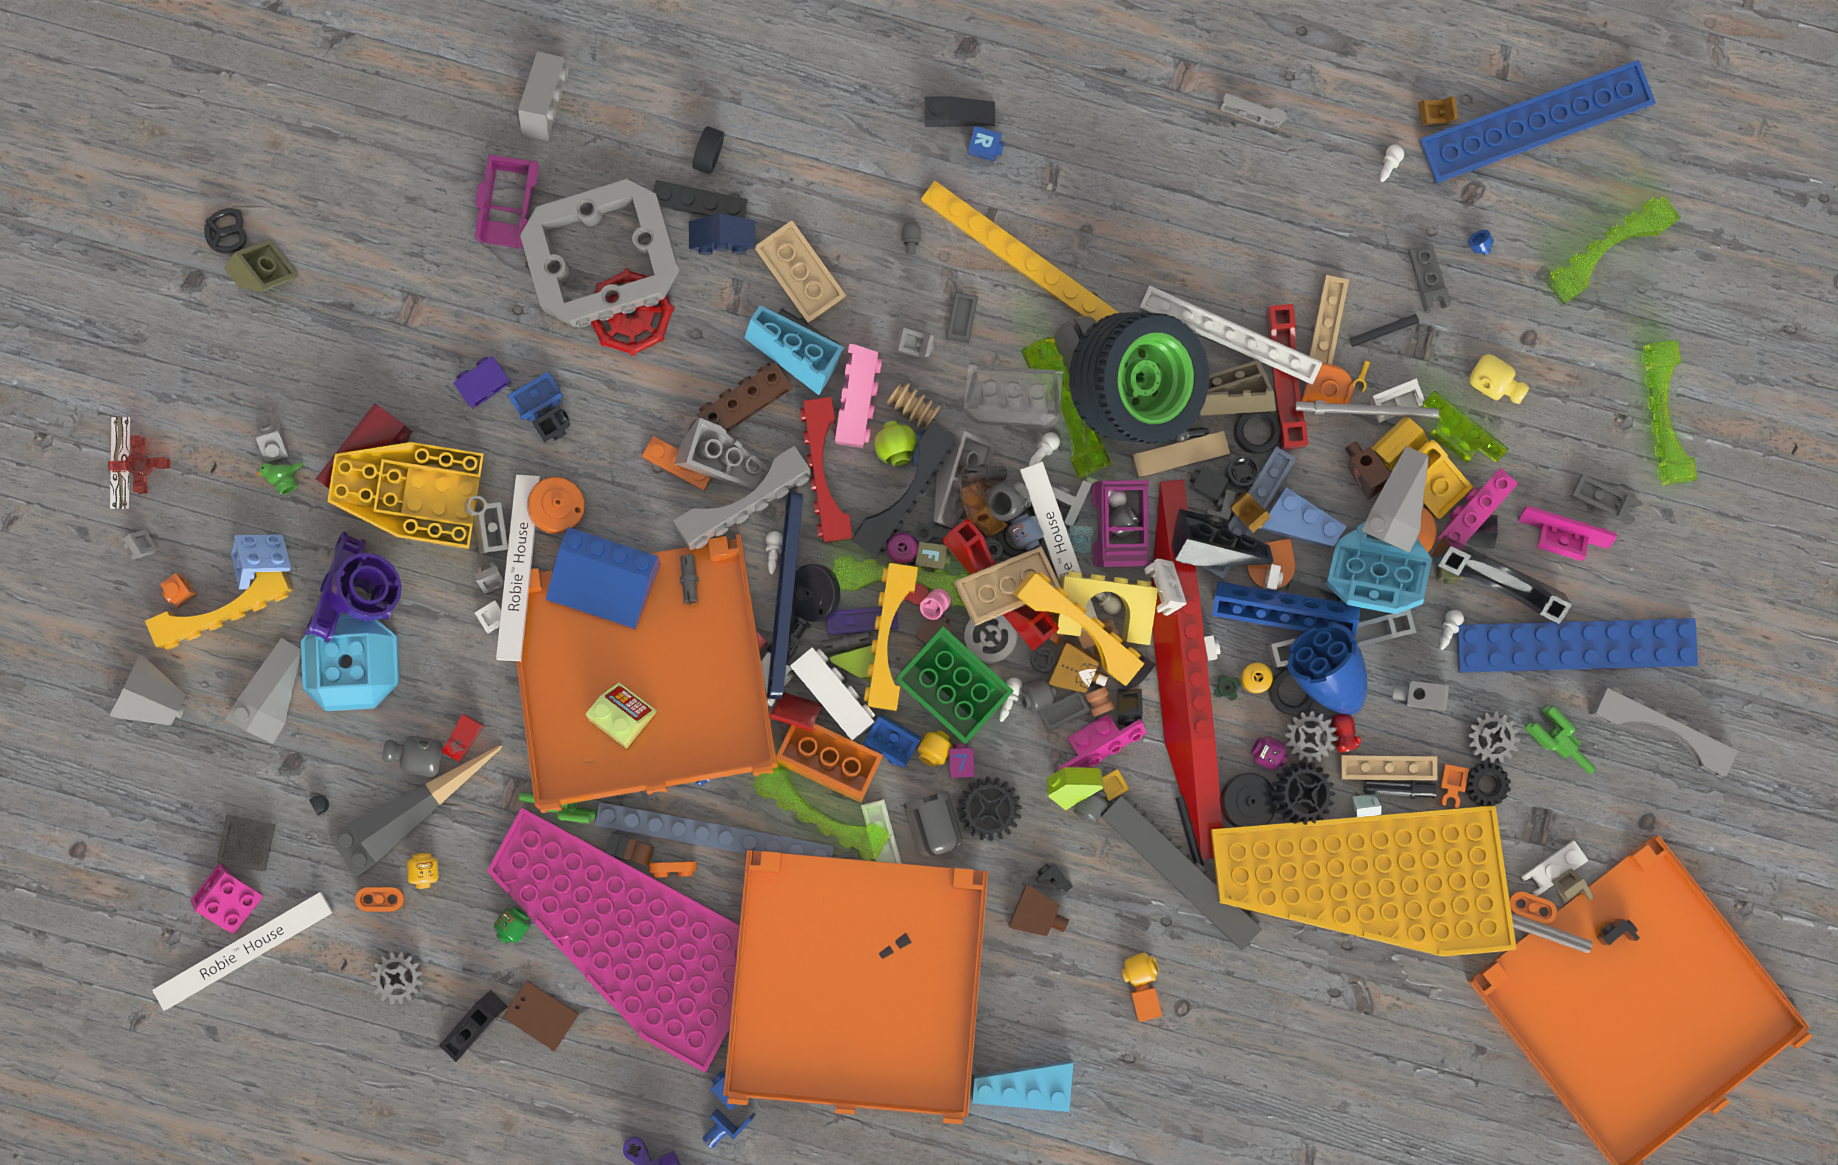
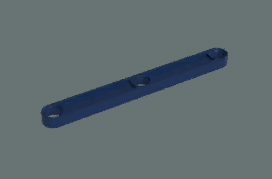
M789 492L787 496L767 685V698L781 700L785 681L803 503L802 493Z

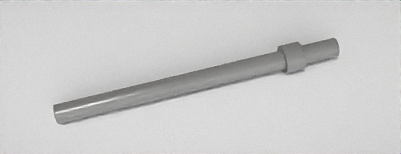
M1325 400L1295 402V411H1307L1319 415H1324L1327 412L1438 418L1439 409L1337 404L1325 403Z

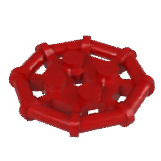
M626 268L623 272L601 283L598 282L595 285V293L601 292L603 287L610 284L618 285L622 282L628 284L649 276L630 271L629 268ZM619 295L610 296L608 303L616 302ZM666 295L664 299L659 300L661 306L646 307L643 305L636 307L635 312L637 314L636 316L632 315L630 319L626 318L627 314L622 312L613 314V317L608 319L612 328L608 333L605 332L599 319L591 321V325L602 347L607 346L629 353L631 356H636V353L665 340L664 335L671 314L675 311L674 306L671 305ZM655 314H661L657 329H654L651 326ZM647 331L651 334V336L636 343L635 337L639 336V334ZM616 334L629 337V344L613 338Z

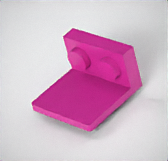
M219 863L191 898L190 902L197 913L234 934L263 896L260 892L232 876L228 867Z

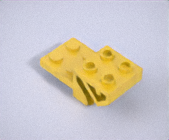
M1404 416L1372 449L1391 473L1406 446L1429 456L1423 505L1436 519L1440 520L1473 486L1448 459V455L1434 440L1429 442L1424 430L1412 419Z

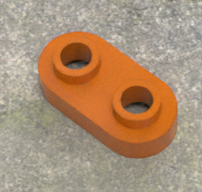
M697 861L649 863V873H654V877H669L668 872H678L679 877L693 876L692 871H697Z
M365 887L360 889L355 896L356 906L366 912L396 911L405 902L403 891L397 887ZM368 894L373 897V901L370 904L365 900ZM392 894L397 897V901L394 904L389 900Z
M1515 892L1509 898L1513 914L1542 924L1551 923L1557 916V908L1549 900L1526 892ZM1518 899H1521L1524 902V906L1522 908H1518L1516 906V902ZM1542 907L1547 910V914L1544 917L1539 913Z

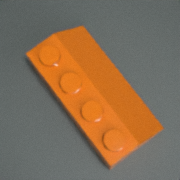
M814 724L813 731L791 725L776 757L778 765L862 803L883 755L818 724Z

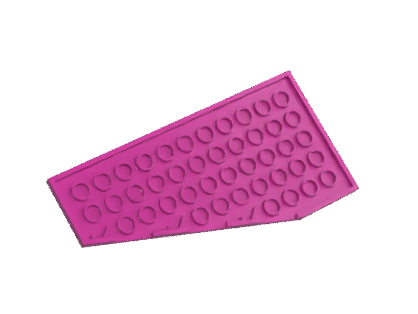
M521 807L487 872L532 918L534 923L570 959L594 988L620 1013L642 1039L706 1073L730 1029L740 924Z

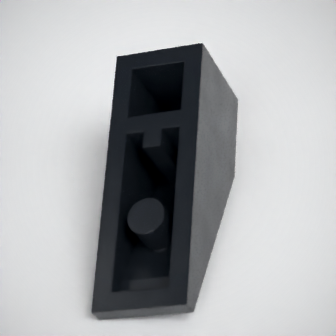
M951 96L925 97V127L995 126V102Z
M490 990L475 1003L439 1046L457 1062L508 1006Z

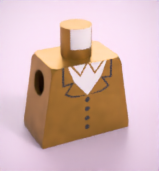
M1066 639L1049 677V684L1086 693L1091 683L1103 688L1109 675L1097 670L1099 658L1071 640Z

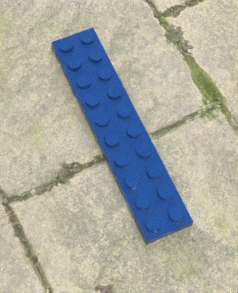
M1639 60L1423 137L1419 140L1435 184L1650 107L1656 101Z
M1696 618L1561 622L1560 624L1544 622L1458 625V673L1698 666Z

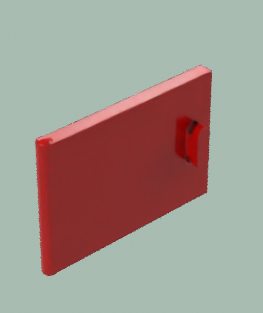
M783 692L781 700H777L769 718L813 731V726L820 713L822 704Z

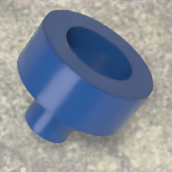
M1488 230L1477 231L1468 240L1474 253L1482 252L1483 255L1491 252L1490 247L1494 243V239Z

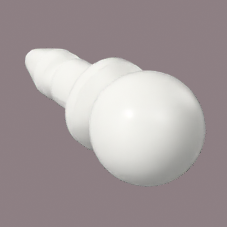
M1394 144L1387 148L1386 156L1383 159L1384 166L1380 172L1381 182L1389 177L1392 169L1397 168L1399 162L1404 158V149L1400 145Z
M1048 432L1044 434L1041 442L1037 445L1038 450L1031 457L1029 466L1039 463L1045 455H1051L1052 451L1059 447L1060 438L1056 433Z
M1090 477L1086 479L1087 482L1091 484L1093 482L1099 481L1097 479ZM1108 490L1109 504L1112 507L1116 508L1119 505H1125L1127 496L1122 490Z
M778 531L769 532L765 539L767 545L765 551L769 553L767 566L770 574H773L777 567L778 554H781L783 535Z
M1101 592L1095 595L1099 599L1098 604L1103 606L1106 613L1114 615L1121 610V600L1116 596H1111L1110 592Z
M1450 610L1445 615V622L1442 625L1444 629L1443 637L1440 639L1441 650L1450 643L1453 633H1458V625H1462L1464 622V616L1459 610Z
M1012 677L1005 682L1014 692L1002 704L999 714L1001 722L1009 715L1013 700L1018 701L1017 696L1022 691L1023 686L1019 678Z

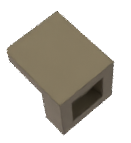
M1572 868L1552 881L1564 903H1567L1579 893L1583 894L1588 900L1594 898L1584 878Z

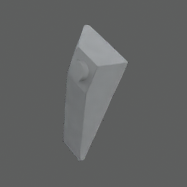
M698 418L681 441L674 464L693 472L754 491L765 479L770 468L756 456H752L745 450L740 442L730 437L724 428Z
M946 428L956 435L954 441L957 445L950 455L945 453L941 459L944 464L936 476L934 521L949 528H954L965 509L959 496L960 493L968 498L971 491L975 492L978 487L976 483L978 480L964 481L961 476H968L969 474H961V469L964 466H979L982 464L990 466L995 444L963 430Z
M1407 446L1405 447L1372 507L1362 532L1408 553L1411 552L1421 529L1428 455Z
M281 638L241 693L226 720L246 732L274 744L287 722L289 703L292 700V690L301 661V648Z

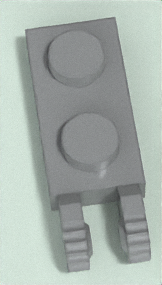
M1225 93L1219 107L1221 111L1259 125L1273 127V129H1279L1287 116L1284 111L1277 107L1269 109L1260 102L1244 100L1240 95L1234 93Z

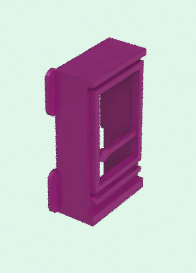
M488 155L484 183L482 182L478 185L475 205L479 208L475 238L478 242L524 249L520 235L530 218L534 188L539 170L538 162ZM497 170L528 175L522 209L520 207L515 209L491 205ZM490 209L521 214L519 225L488 221Z
M1149 480L1096 481L1092 483V505L1097 508L1098 541L1093 543L1094 566L1131 567L1150 565ZM1108 490H1138L1139 527H1109ZM1109 531L1113 533L1117 531H1138L1139 544H1109Z

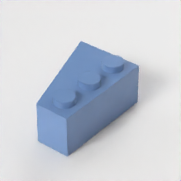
M1286 487L1268 512L1271 518L1257 530L1330 549L1336 544L1347 526Z

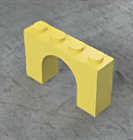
M1068 571L1067 575L1060 574L1059 584L1069 595L1067 599L1072 604L1078 602L1085 608L1088 601L1098 593L1114 592L1117 594L1125 608L1121 639L1130 643L1150 645L1158 588L1151 586L1152 582L1137 580V584L1128 583V579L1122 577H1114V581L1105 580V576L1099 574H1091V578L1082 577L1081 572ZM1061 613L1054 614V622L1059 627L1056 633L1081 635L1082 626L1078 622Z

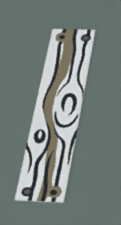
M111 417L110 509H129L130 417Z

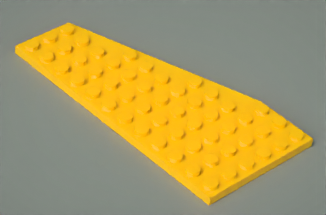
M1496 806L1319 820L1316 823L1308 821L1307 825H1304L1303 822H1298V824L1283 823L1211 830L1219 903L1442 957L1517 949Z

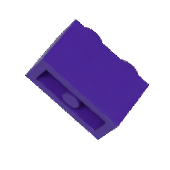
M493 356L482 358L476 363L477 367L471 371H463L456 377L457 380L453 382L472 409L512 383Z

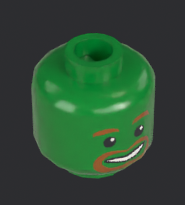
M517 907L505 909L494 923V928L498 932L496 937L506 944L509 941L513 943L519 942L530 928L529 916Z

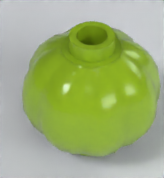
M897 421L885 423L883 425L884 428L877 433L874 440L877 456L885 463H892L893 466H902L911 461L910 458L914 456L918 442L914 430L907 425L897 424Z

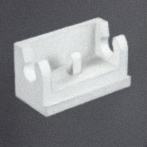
M1417 378L1376 394L1369 399L1371 405L1416 408L1422 406V402L1425 401ZM1375 415L1378 423L1395 417Z
M1156 559L1154 563L1144 569L1146 575L1150 573L1151 577L1154 578L1156 588H1158L1161 604L1157 606L1158 613L1162 611L1163 615L1168 616L1187 604L1172 561Z

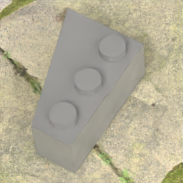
M542 52L536 53L518 108L522 136L549 141L558 101H560L562 96L563 81L566 82L569 69L565 67L564 57Z

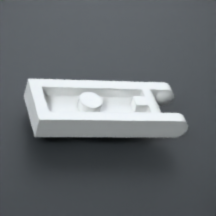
M1572 840L1523 874L1521 878L1523 881H1526L1533 877L1539 887L1532 894L1538 896L1553 886L1552 881L1570 868L1576 870L1586 863L1588 859L1577 843Z

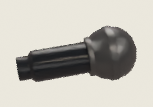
M1204 427L1187 429L1180 436L1175 437L1174 440L1176 442H1184L1189 438L1202 437L1209 434V429Z

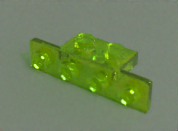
M1433 391L1423 402V406L1426 408L1439 409L1438 418L1440 420L1430 434L1466 463L1472 459L1478 449L1494 462L1499 461L1509 450L1500 440L1496 439L1437 391Z

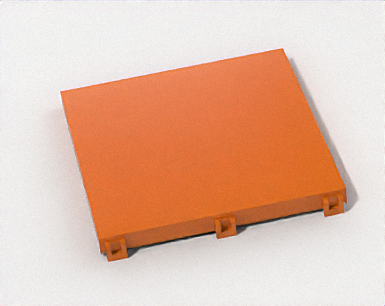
M736 534V539L728 540L726 536L711 538L708 540V544L699 549L694 548L690 550L689 547L650 553L658 556L660 567L636 630L547 601L546 596L553 570L540 572L538 568L531 569L521 662H516L535 806L542 813L555 809L557 811L562 810V805L644 790H646L648 795L659 791L668 792V786L748 772H753L754 777L762 773H774L773 768H777L778 763L771 719L769 718L770 712L741 534ZM685 555V558H687V555L695 556L696 575L699 577V582L697 583L699 602L694 604L692 601V605L683 604V586L680 583V577L682 576L680 556ZM617 683H621L657 710L656 714L627 749L591 723L585 715L600 695Z
M1659 835L1650 837L1589 885L1588 888L1594 897L1593 899L1588 900L1583 894L1579 893L1557 910V916L1554 921L1545 924L1592 941V948L1589 953L1528 933L1516 943V950L1505 951L1467 981L1609 1165H1643L1641 1163L1643 1160L1706 1110L1716 1115L1730 1102L1724 1096L1788 1045L1799 1049L1813 1038L1807 1032V1029H1810L1806 1021ZM1616 919H1625L1626 921L1630 920L1638 929L1636 933L1640 939L1631 941L1623 933L1611 945H1603L1596 937L1601 933L1600 929L1610 921L1613 923Z
M747 850L724 1095L728 1096L727 1104L748 1105L749 1098L836 1105L835 1113L855 1115L856 1107L943 1115V1123L962 1125L963 1117H968L988 871ZM906 933L912 943L900 949L895 940ZM890 946L894 953L882 959L879 953Z

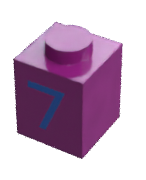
M968 743L954 744V749H949L950 778L975 777L973 748H968Z

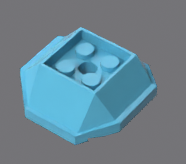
M1363 522L1356 530L1346 534L1336 542L1327 586L1347 605L1397 614L1423 604L1432 558L1418 541V537L1411 552L1408 553L1362 532L1365 524Z
M341 614L329 643L324 642L323 638L313 634H306L301 641L303 690L325 711L375 709L400 684L398 636L378 619L364 621L355 619L348 614ZM349 655L352 658V665L349 668H344L342 664L343 658Z

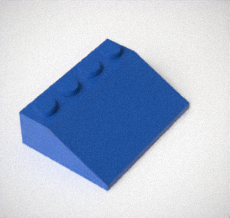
M568 527L559 548L546 600L636 630L660 567L658 556Z

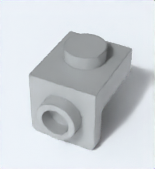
M900 328L894 351L918 359L929 358L934 349V335Z
M266 423L257 429L255 438L265 463L288 457L289 455L281 434L282 427L280 423Z

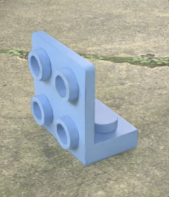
M283 535L234 536L231 558L239 589H249L250 579H254L255 572L290 571L291 565Z

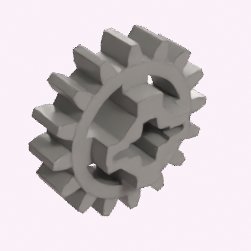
M1312 710L1310 716H1308L1306 711L1301 713L1302 718L1297 715L1293 717L1295 724L1289 723L1287 725L1291 732H1287L1285 736L1291 738V741L1286 745L1294 747L1291 752L1292 755L1297 752L1300 753L1299 760L1306 756L1308 763H1311L1314 757L1320 762L1322 761V754L1329 757L1331 754L1328 749L1334 750L1336 748L1332 741H1336L1339 736L1333 735L1337 727L1329 725L1332 722L1331 718L1324 720L1325 713L1322 712L1319 716H1316V711ZM1306 721H1315L1320 724L1318 726L1310 725ZM1297 729L1301 733L1299 742L1296 737ZM1325 730L1327 732V742L1323 740V732ZM1315 732V738L1311 741L1308 740L1309 733ZM1305 747H1312V748H1314V749L1317 750V751H1316V752H1310V751L1305 750L1304 748H1305Z
M1493 712L1491 718L1488 713H1483V720L1476 717L1475 722L1477 725H1469L1473 732L1466 734V737L1472 738V742L1468 743L1467 746L1475 748L1472 755L1480 754L1479 760L1485 761L1488 758V763L1494 764L1495 758L1498 763H1503V756L1511 759L1510 751L1518 750L1514 746V742H1520V739L1515 737L1519 729H1512L1515 723L1514 720L1507 722V715L1504 714L1499 718L1498 712ZM1495 722L1489 729L1483 727L1486 723ZM1505 729H1506L1507 734H1508V739L1506 738L1505 733H1504V730H1505ZM1495 734L1497 742H1491L1492 738L1489 735ZM1478 736L1481 738L1482 746L1479 744ZM1497 747L1504 749L1497 754H1491Z
M391 952L390 959L384 955L381 957L383 963L377 962L374 964L378 970L371 972L370 975L376 977V980L370 982V984L377 985L378 987L374 994L380 992L383 994L381 1001L390 998L389 1003L392 1005L398 999L399 1004H404L405 997L409 1001L414 999L412 992L415 994L420 993L417 985L424 984V981L419 979V976L423 975L424 971L417 970L421 963H413V955L405 958V952H400L397 957L395 952ZM392 962H401L398 968L388 966ZM409 970L412 972L413 980L409 977ZM400 973L401 975L399 979L402 980V982L400 981L395 983V976L393 975ZM382 976L385 977V982H386V985H385V986H384L383 981H382ZM397 988L406 990L403 994H394Z

